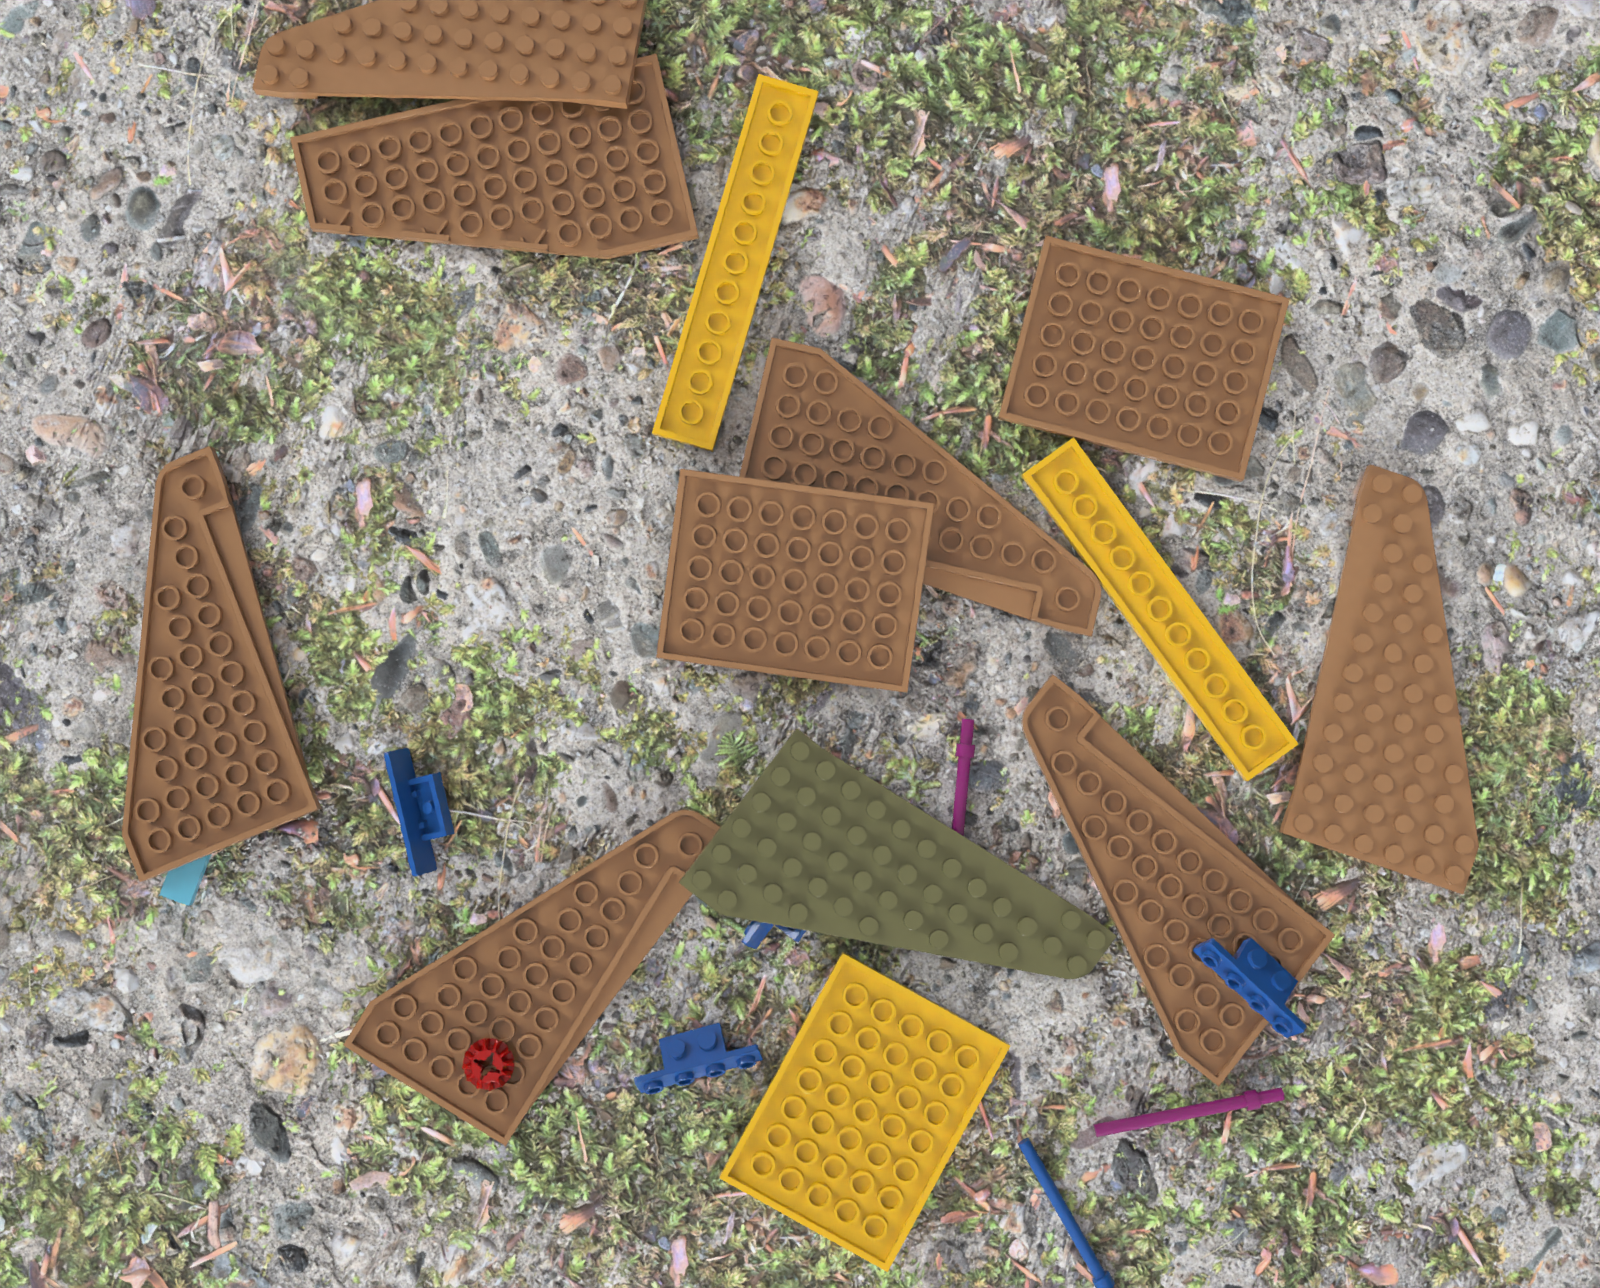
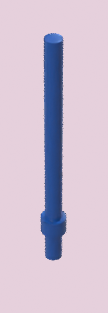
M1025 1138L1021 1140L1018 1146L1093 1275V1284L1096 1288H1114L1115 1282L1109 1271H1104L1030 1139Z

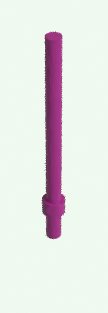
M962 718L960 743H956L955 756H958L952 819V829L964 836L970 763L971 758H974L975 745H972L974 719Z
M1281 1087L1260 1092L1253 1089L1243 1091L1240 1096L1093 1124L1096 1137L1242 1108H1246L1247 1111L1260 1109V1105L1283 1101L1285 1098Z

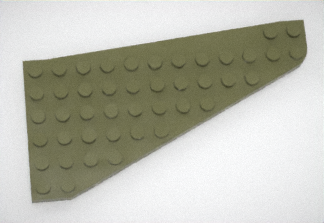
M798 729L794 730L679 881L683 887L720 915L1064 979H1077L1090 973L1117 937L1089 914L829 753Z

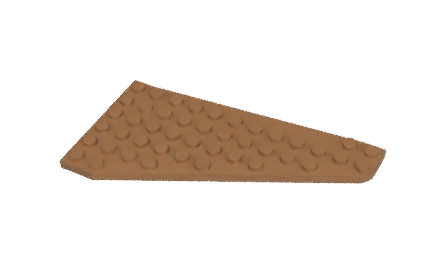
M377 0L281 31L269 37L260 51L252 89L256 95L288 99H318V96L557 101L628 109L647 0Z
M771 337L739 477L934 503L923 579L924 585L1058 630L1092 637L1101 598V586L1093 571L821 348Z
M211 446L169 462L160 471L155 485L122 837L140 882L162 875L322 809L308 774L226 476L215 448Z
M1368 465L1357 494L1352 515L1351 533L1295 785L1279 832L1456 893L1464 894L1479 843L1427 496L1421 485L1414 479L1374 465Z
M1051 674L1023 711L1021 719L1023 734L1175 1052L1217 1086H1220L1268 1024V1021L1260 1013L1254 1011L1248 1002L1235 990L1229 988L1212 968L1207 967L1202 962L1201 958L1193 951L1196 945L1213 938L1234 956L1242 942L1251 937L1299 983L1335 937V934L1304 911L1115 731L1078 693Z
M683 809L669 814L371 1000L343 1046L506 1146L525 1114L693 893L683 887L679 881L721 826L695 810ZM484 1038H494L504 1042L512 1051L515 1062L511 1078L502 1087L492 1091L476 1089L475 1085L470 1081H466L464 1069H462L464 1054L468 1048L476 1041ZM494 1053L485 1061L479 1060L484 1066L482 1070L483 1076L491 1069L496 1070V1067L492 1064Z

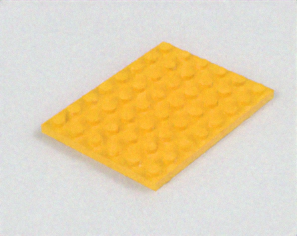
M842 951L719 1178L888 1272L1008 1052L1010 1044Z

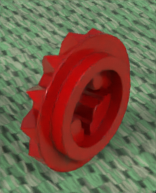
M484 1038L476 1041L464 1054L462 1069H464L466 1081H470L475 1085L476 1089L492 1091L502 1087L513 1074L514 1056L510 1048L498 1039ZM494 1053L492 1064L496 1067V1070L491 1069L483 1076L482 1070L484 1066L479 1060L485 1061Z

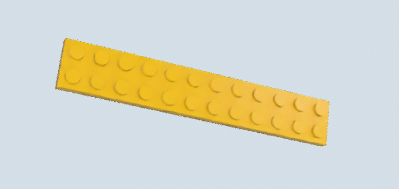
M758 74L653 427V435L707 451H714L819 96V91Z
M1074 437L1021 475L1084 563L1096 575L1103 589L1244 781H1249L1298 745V742Z

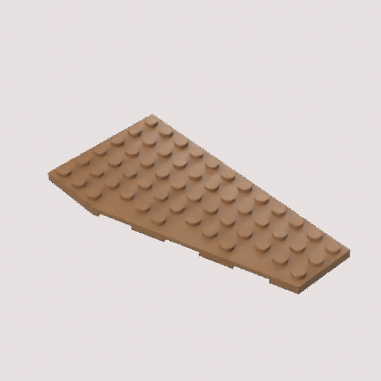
M657 54L637 58L628 109L557 101L456 99L290 137L309 225L314 232L600 259L616 258L699 239Z

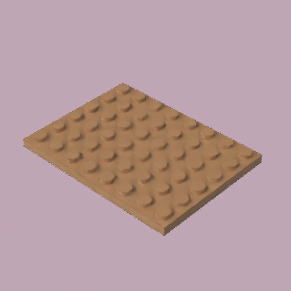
M1045 236L998 419L1069 438L1074 437L1076 440L1241 482L1245 477L1290 298Z
M680 469L656 658L907 693L934 503Z

